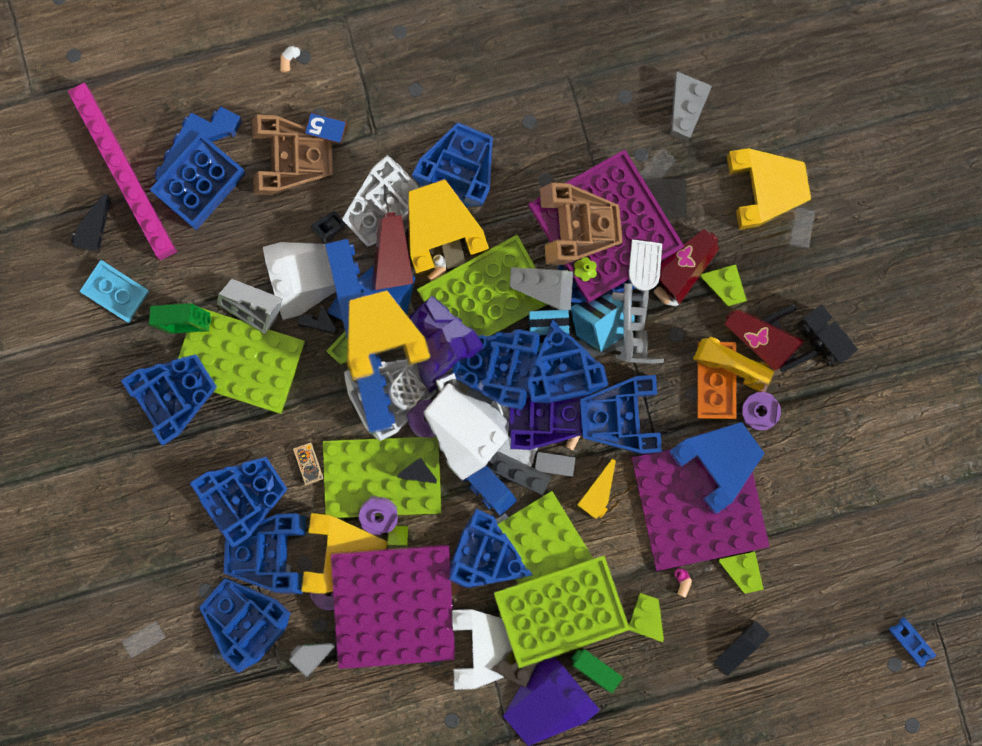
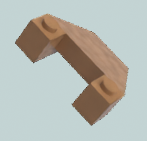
M256 115L252 119V138L271 139V172L258 171L253 175V194L274 195L332 175V142L305 135L306 127L275 115Z
M550 183L540 188L541 207L558 208L561 240L545 245L546 264L564 265L623 243L618 204L570 184Z

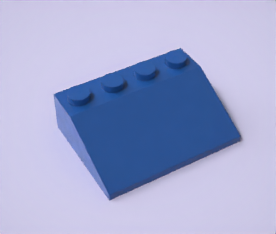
M200 132L152 186L150 191L192 228L197 230L242 180L246 172Z

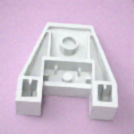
M473 609L452 610L453 630H473L474 668H454L455 689H475L503 678V676L491 671L503 659V656L512 649L502 618Z

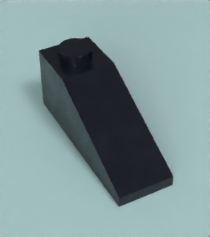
M107 194L101 196L78 225L76 232H73L71 242L76 249L95 253L100 252L111 200Z
M753 620L718 656L714 663L728 676L758 649L770 634L757 621Z

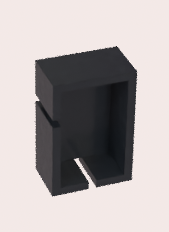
M821 304L798 322V329L804 336L810 338L812 347L823 354L824 362L828 366L832 365L834 368L859 349L836 321L828 325L827 322L833 317Z

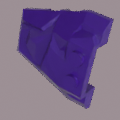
M434 296L428 298L408 317L425 338L430 358L417 363L420 378L431 393L438 388L436 382L438 378L461 358L473 357L484 347L476 332L471 327H466L459 317L453 316L450 310Z

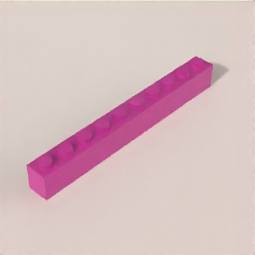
M84 82L69 90L68 93L157 258L163 260L176 253L177 250L89 87Z

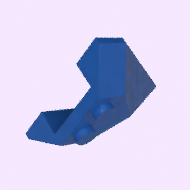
M552 320L527 382L531 401L551 403L585 396L607 387L608 382L604 366L591 357L589 352Z
M475 509L462 531L450 563L449 580L469 588L532 576V573L529 569H526L521 561L522 558L506 534H503L494 516Z

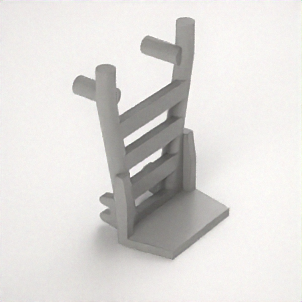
M628 283L624 285V293L613 292L612 300L624 301V346L616 347V350L620 351L621 354L615 357L626 362L663 363L664 359L647 357L648 336L644 326L649 290L641 291V294L632 293V284ZM631 301H640V307H631ZM631 315H638L637 323H631ZM633 331H636L635 338H633Z

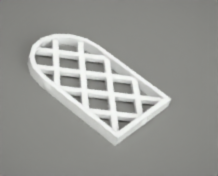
M405 367L391 384L389 396L395 405L408 410L417 404L427 388L421 380ZM402 379H407L408 384H404ZM410 380H414L415 385H411ZM397 386H401L403 391L398 390ZM405 387H409L410 392H407ZM412 388H416L418 393H414ZM400 394H404L405 399L401 398ZM407 395H411L413 400H409Z

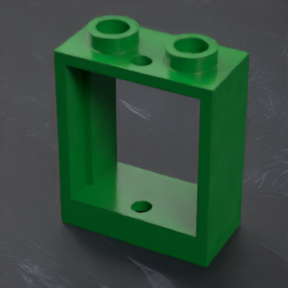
M192 303L150 306L149 325L165 333L177 334L209 331L211 324L210 312Z
M584 648L581 650L577 649L571 657L573 660L571 664L610 693L614 692L623 679L620 674Z

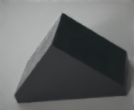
M333 210L310 227L327 244L345 227L346 223Z
M421 458L398 474V479L437 484V479Z

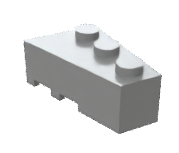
M676 72L674 77L671 136L685 142L689 141L711 90V85Z

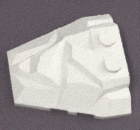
M387 155L371 169L342 220L367 247L376 244L379 219L384 218V214L395 212L396 216L401 215L405 232L408 229L409 191L420 187L398 163H395Z

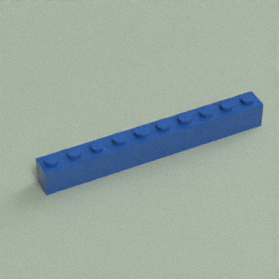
M348 239L325 244L348 339L349 301L361 298L364 288L362 281H358L356 275L360 274L358 263H354L352 258L355 255L354 246L349 244ZM375 354L368 355L373 374L357 380L370 434L393 429L392 424L395 423L393 412L389 413L388 405L391 404L389 393L385 394L383 386H387L384 374L380 375L379 367H382L380 355L376 356Z

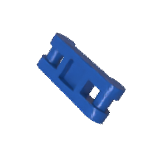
M902 617L899 620L900 623L888 630L914 659L916 664L922 668L926 665L925 662L933 659L936 654L907 619ZM906 629L908 633L903 637L900 632ZM923 649L925 653L919 656L918 652Z

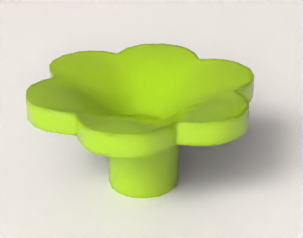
M583 257L581 261L579 260L574 263V275L581 278L582 281L586 282L596 276L597 272L595 269L597 265L594 261H590L589 258Z

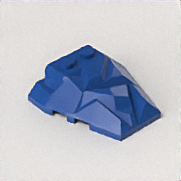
M514 330L511 333L503 334L501 332L491 336H478L484 347L471 358H461L454 364L452 373H454L457 380L482 392L483 395L500 405L522 410L526 403V398L530 396L527 382L539 355V334L524 330Z
M197 354L172 360L168 363L157 364L153 367L138 369L121 380L130 396L136 397L153 424L154 428L152 431L162 446L180 435L217 388Z
M267 457L244 462L233 467H225L217 471L206 472L190 482L199 501L232 548L252 535L287 491V487Z

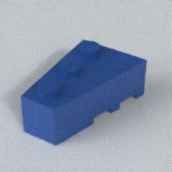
M487 465L463 480L464 482L468 480L471 483L469 488L476 495L480 493L484 498L482 502L489 509L492 507L500 516L517 502L511 491Z

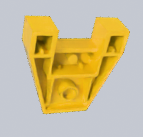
M749 148L728 153L727 161L730 174L750 171L755 205L743 206L737 209L739 230L758 227L811 200L805 162Z
M445 179L409 191L408 251L416 273L434 268L429 249L461 238L465 239L471 255L489 249L484 231Z
M388 291L349 301L347 365L352 381L369 377L373 374L368 355L403 346L408 365L423 362L430 358L425 338Z
M709 337L701 340L693 360L709 368L722 367L744 378V385L758 392H766L775 372L769 369L770 366L761 361L757 363L719 344L720 341L716 338Z
M311 513L309 533L328 535L324 574L304 572L302 592L322 594L333 591L331 553L387 549L388 542L331 515Z

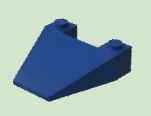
M656 375L636 376L580 399L583 438L637 454L661 453V433L640 434L637 398L657 395Z
M742 422L685 439L668 451L679 467L697 457L718 485V488L703 498L713 514L719 513L734 501L765 454Z
M277 514L264 519L248 539L234 548L225 539L224 574L273 592L303 594L304 575L286 572L288 536H305L306 516L299 514Z

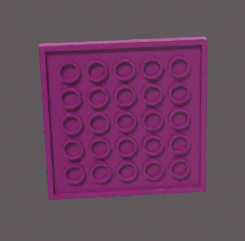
M625 149L565 183L618 204L620 209L623 243L586 256L597 265L595 269L597 274L594 278L584 282L581 278L574 275V263L579 260L581 261L582 258L564 264L567 271H573V281L587 303L629 280L631 240L662 243L661 261L685 247ZM541 197L530 202L528 207L550 243L561 240L558 208H542Z
M670 450L631 458L656 571L770 547L753 472L734 501L719 513L713 514L703 498L718 488V485L697 457H694L682 467H679L668 452Z
M449 545L331 553L338 669L455 660L451 581L449 580Z

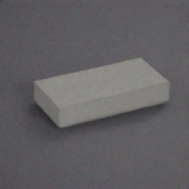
M537 452L535 469L543 473L573 477L575 457Z

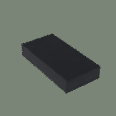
M457 381L455 384V388L467 396L490 405L494 401L462 381Z

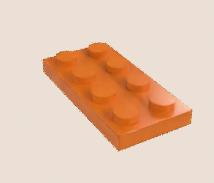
M736 342L719 343L736 352ZM697 362V419H736V374L722 367L709 368Z

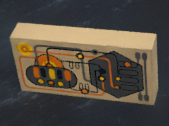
M312 443L294 448L293 450L305 485L323 480L324 477Z

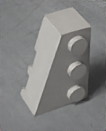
M511 268V288L560 310H571L573 271Z
M231 279L219 293L217 305L266 334L278 319L283 298Z

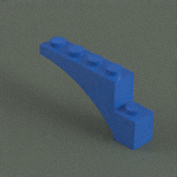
M221 106L218 111L215 110L212 114L211 123L190 113L189 117L186 116L182 122L183 128L181 132L175 135L171 150L168 149L166 151L164 163L156 169L154 174L156 176L155 180L158 181L200 132L211 142L228 136L234 137L242 123L241 117Z

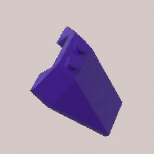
M589 395L551 403L532 402L529 396L526 398V403L522 410L509 407L508 433L510 449L532 450L582 436L580 399Z
M553 656L537 662L526 688L520 686L503 717L524 742L530 746L586 723L600 709L556 657Z

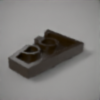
M511 649L491 671L526 688L537 662L518 668L513 650Z

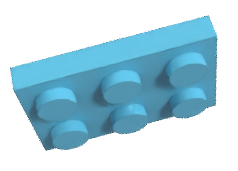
M100 260L79 292L129 323L150 291Z

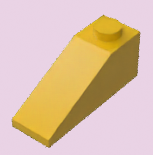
M614 459L610 460L577 504L579 508L594 519H597L598 516L602 518L608 510L606 506L609 501L616 461Z

